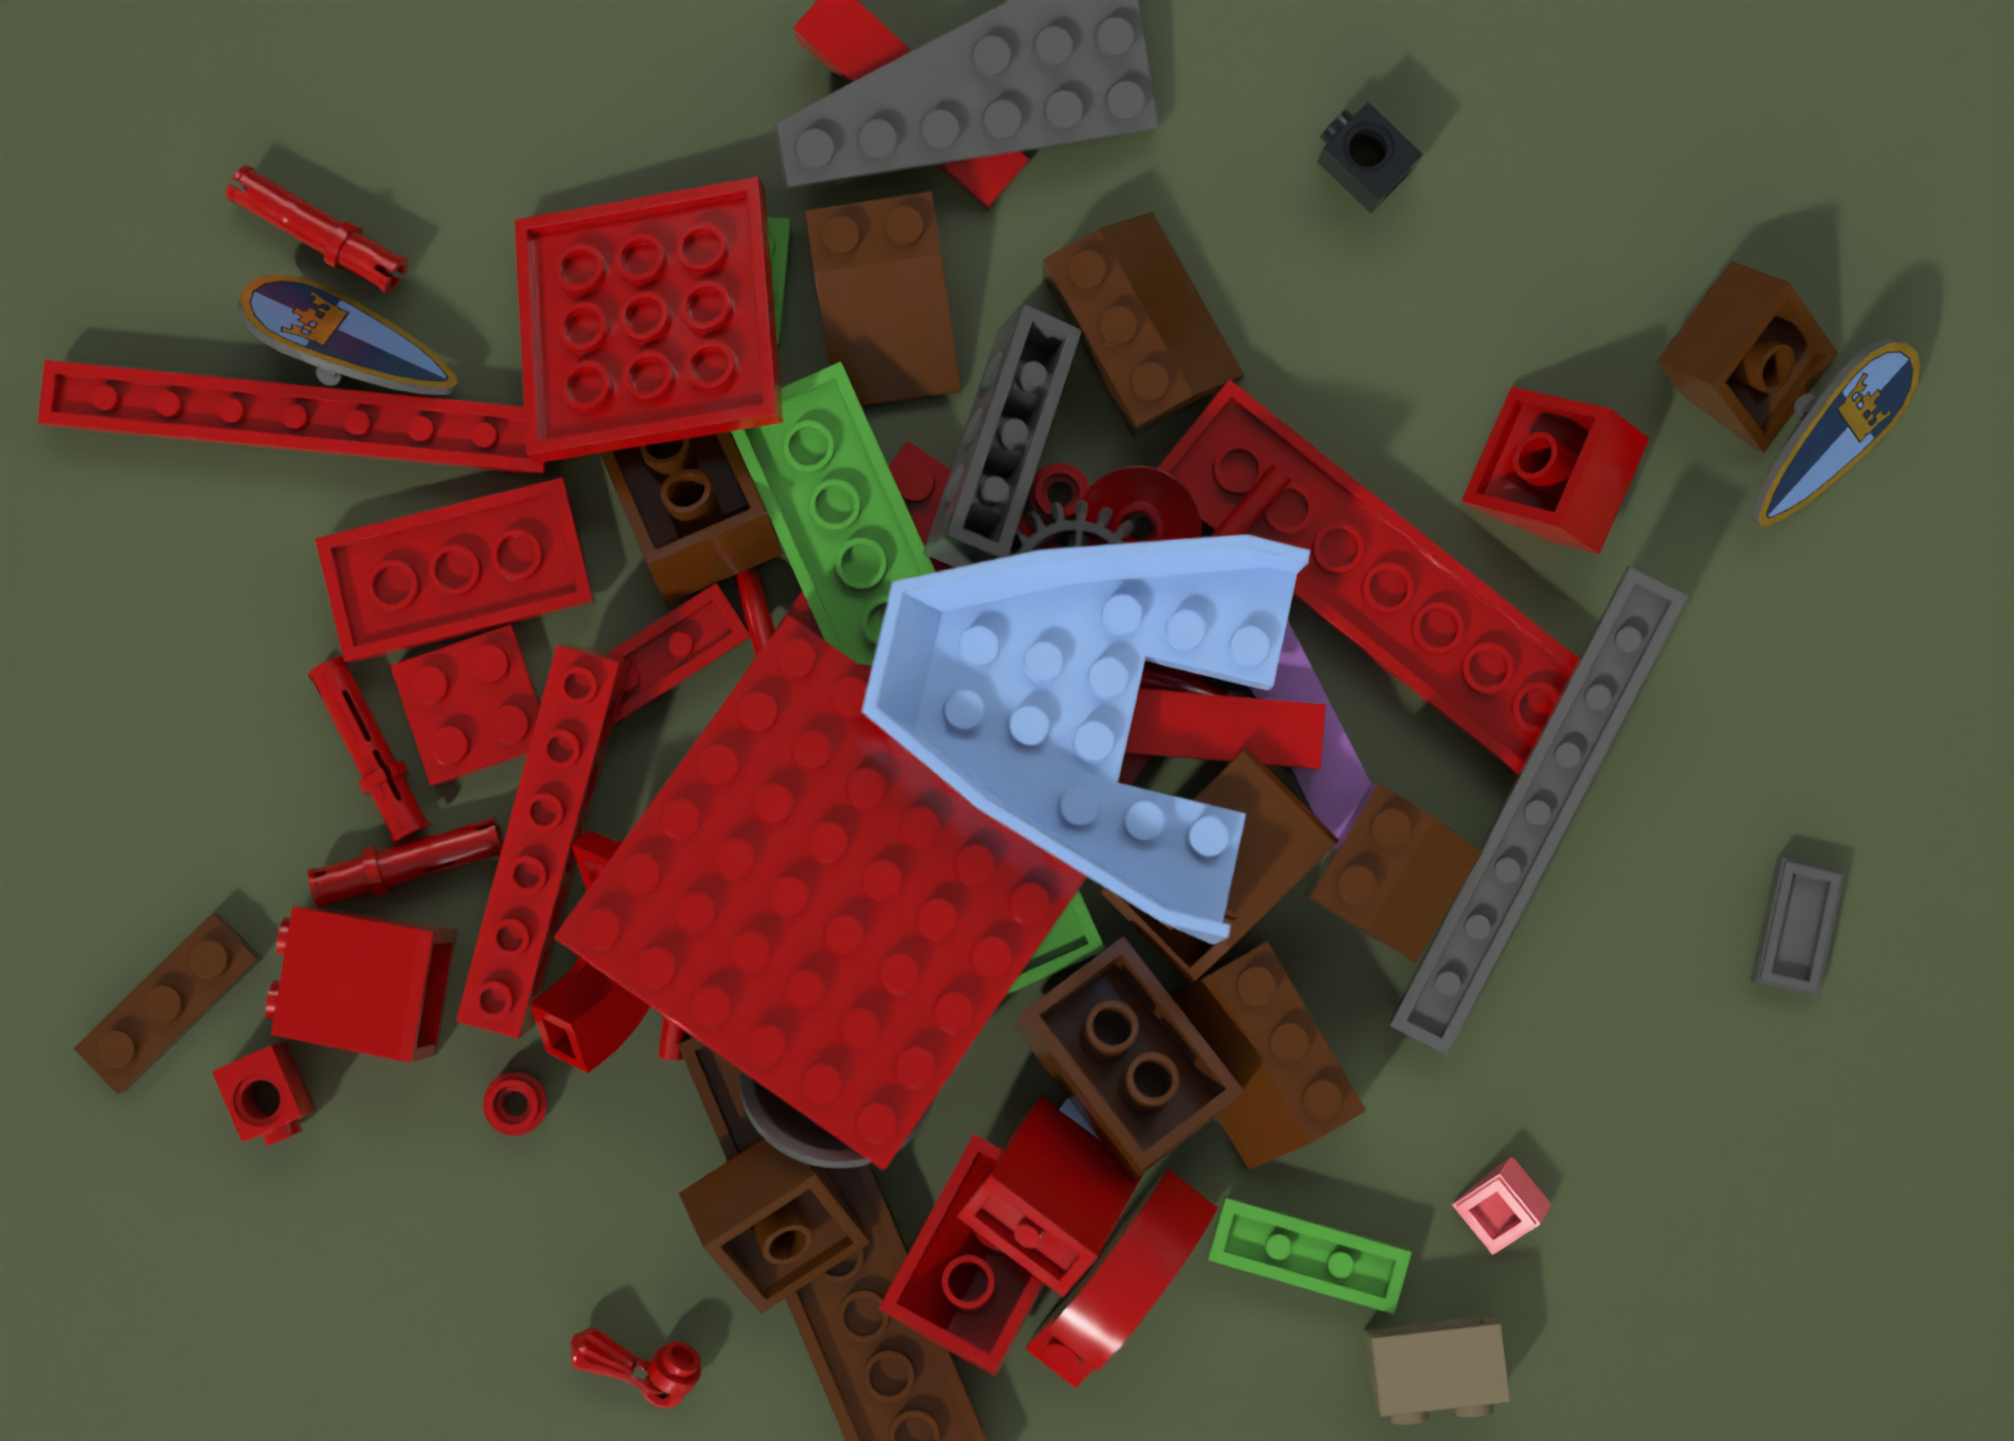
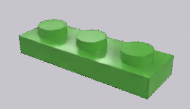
M1224 1195L1206 1257L1212 1262L1395 1314L1412 1252L1404 1247Z

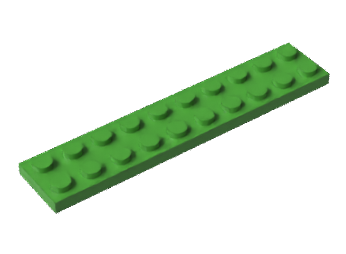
M838 362L781 388L783 423L731 432L824 640L856 663L873 665L892 582L936 573L929 556L923 554L925 547L845 369L842 363ZM1079 889L1007 994L1105 950Z

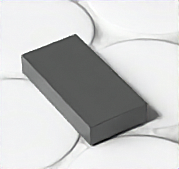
M1777 858L1750 982L1811 996H1819L1843 885L1844 871L1787 858Z

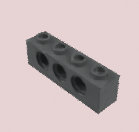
M1025 304L999 327L923 551L924 555L955 568L1008 557L1082 332L1081 329Z

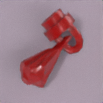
M587 1328L580 1333H575L569 1345L571 1349V1364L574 1369L624 1380L642 1389V1395L648 1403L658 1408H673L681 1403L683 1397L692 1392L701 1377V1359L694 1348L683 1342L675 1341L667 1346L658 1348L650 1362L632 1354V1352L613 1341L609 1335L594 1328ZM635 1367L648 1373L644 1380L633 1375ZM663 1392L669 1394V1396L665 1398H661L656 1395L661 1394Z

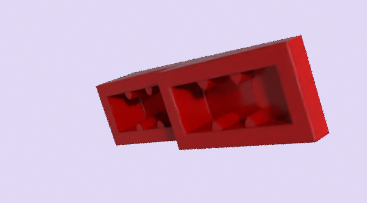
M817 0L793 27L797 42L847 85L912 51L858 0ZM1022 152L936 166L989 210L1029 164V159Z

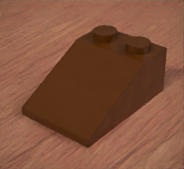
M932 191L805 210L829 365L832 366L838 362L842 363L861 407L865 408L962 393Z
M730 432L600 453L665 604H669L783 554L766 509Z

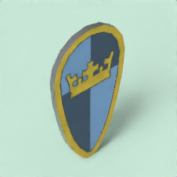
M272 275L256 278L244 286L237 309L241 321L257 339L275 350L317 366V378L325 385H336L345 375L390 389L418 394L448 395L455 390L458 381L455 373L424 343L363 304L326 285L303 277Z
M1900 338L1881 339L1865 347L1852 358L1819 398L1813 394H1804L1796 400L1794 409L1802 422L1774 462L1764 481L1753 508V520L1762 526H1770L1789 517L1832 486L1875 447L1906 411L1918 386L1921 365L1917 350Z

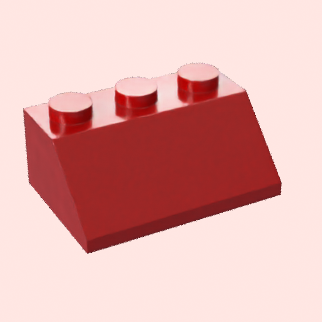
M973 1134L883 1299L879 1310L938 1346L996 1377L1045 1283L957 1217L966 1201L986 1178L1003 1149Z

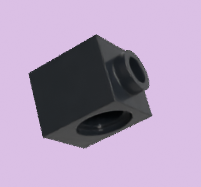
M1367 102L1354 116L1349 111L1344 110L1325 129L1320 138L1326 145L1323 147L1317 163L1372 214L1415 170L1423 154ZM1361 141L1371 143L1378 149L1381 162L1371 167L1361 166L1352 159L1349 146Z

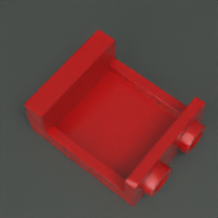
M1041 1095L1007 1138V1145L986 1178L966 1201L957 1217L1064 1297L1100 1254L1143 1174L1132 1182L1099 1139Z

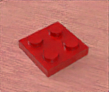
M510 624L390 665L430 786H438L527 755L541 703L515 626Z

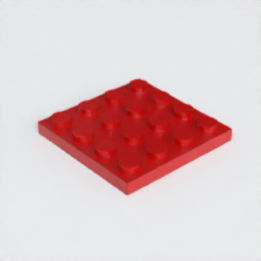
M759 177L515 219L526 455L534 463L783 423L766 193Z

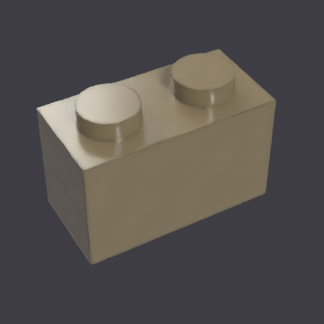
M1491 1314L1364 1329L1373 1406L1380 1417L1390 1416L1392 1424L1407 1425L1426 1422L1430 1420L1429 1411L1454 1409L1455 1416L1458 1417L1485 1416L1494 1412L1493 1404L1510 1402L1501 1323Z

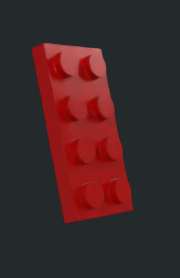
M563 477L315 538L344 662L349 664L596 603L567 481Z

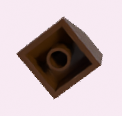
M1732 261L1717 282L1708 290L1705 298L1678 334L1672 338L1666 350L1657 360V363L1682 396L1752 448L1764 453L1795 412L1794 405L1796 400L1811 391L1838 352L1789 282Z
M1376 783L1368 787L1339 835L1338 839L1340 841L1330 850L1303 896L1416 964L1483 852L1433 815L1382 784Z
M762 1138L753 1146L679 1193L703 1248L761 1314L870 1244L865 1232L825 1169L821 1166L798 1161L784 1154L766 1141L765 1138Z

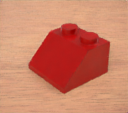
M1511 386L1461 501L1474 509L1547 541L1599 555L1650 438L1611 408Z

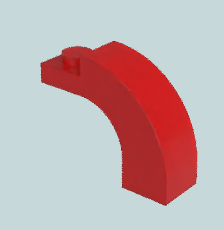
M592 830L571 844L586 890L590 888L622 844V842L614 841ZM580 957L564 977L529 1003L546 1052L587 1074L621 1047L641 1023L650 1008L649 1005Z
M1167 1168L1135 1203L1121 1228L1095 1265L1065 1301L1034 1333L1025 1349L1076 1389L1094 1369L1099 1371L1148 1314L1200 1241L1216 1214L1218 1207Z

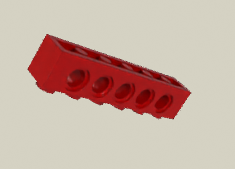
M572 643L556 645L456 1022L517 1039L533 1027L535 1018L529 1003L541 995L556 943L554 936L560 928L577 865L571 844L583 836L587 828L631 664L629 659Z

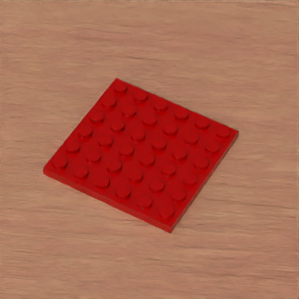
M787 615L560 927L554 939L875 1166L885 1170L1081 887L1087 875L978 809L862 712L871 672L790 615Z

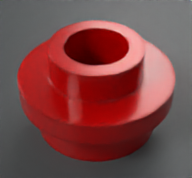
M1053 463L1043 467L1034 475L1028 493L1029 504L1032 511H1035L1040 516L1042 522L1048 525L1052 524L1050 518L1051 503L1047 497L1051 487L1059 484L1064 485L1072 493L1071 501L1063 506L1064 520H1074V510L1077 501H1081L1091 487L1085 474L1073 465Z
M521 1071L508 1072L495 1078L487 1087L483 1097V1111L488 1123L496 1131L508 1136H521L536 1129L544 1120L548 1109V1097L542 1083L531 1074ZM512 1091L521 1092L527 1099V1109L522 1115H514L506 1107V1098Z

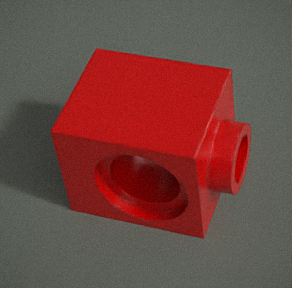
M287 1042L270 1045L212 1071L242 1143L262 1136L266 1147L302 1132L299 1119L317 1112ZM262 1080L272 1083L280 1094V1104L273 1115L262 1112L255 1103V1089Z

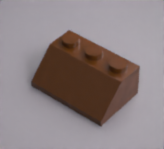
M1153 212L1099 228L1043 259V276L1070 325L1082 330L1079 341L1134 438L1217 393L1229 379L1235 383L1244 378V373Z
M1257 941L1204 972L1193 984L1187 982L1169 993L1245 1091L1232 1106L1217 1117L1248 1170L1304 1147L1366 1111L1268 941Z

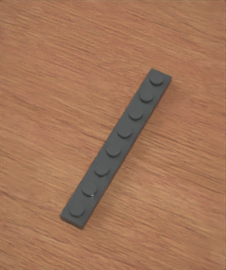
M1627 566L1479 849L1483 853L1442 919L1389 1020L1391 1027L1448 1055L1689 597L1688 595Z

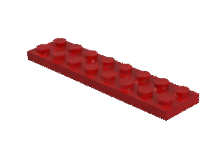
M1229 379L1159 465L1158 469L1176 477L1186 486L1198 505L1202 524L1213 533L1272 464L1282 470L1292 481L1246 534L1310 550L1308 563L1297 574L1293 597L1518 776L1579 658Z

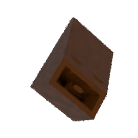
M1247 747L1193 800L1246 813L1223 923L1231 925L1227 939L1213 945L1159 921L1106 887L1101 891L1120 913L1191 984L1221 958L1340 841Z

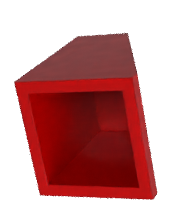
M292 906L291 917H284L282 919L277 935L276 951L278 955L284 956L280 981L274 980L272 982L266 1001V1017L273 1019L271 1035L410 1063L437 1055L457 929L331 909H319L318 907Z

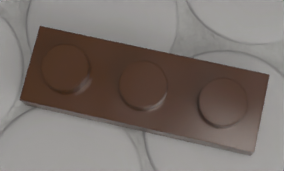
M219 913L212 914L74 1049L117 1094L125 1093L263 958Z

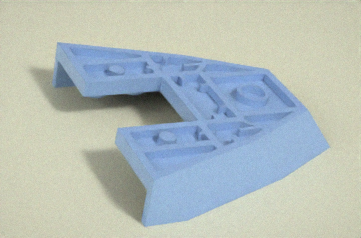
M1247 534L1036 550L892 582L862 712L981 811L1159 921L1215 945L1227 939L1231 925L1223 923L1246 813L1118 783L1144 661L1269 691L1274 685L1296 577L1299 571L1308 563L1310 550Z

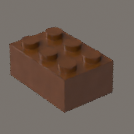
M1124 936L1023 1010L1014 1026L1132 1182L1232 1106L1245 1092Z

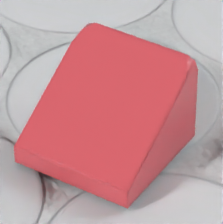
M1509 1157L1500 1163L1452 1204L1492 1255L1540 1225L1551 1207L1547 1197L1513 1157Z

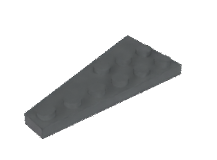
M1008 0L781 119L774 124L785 189L1155 131L1159 128L1139 0Z

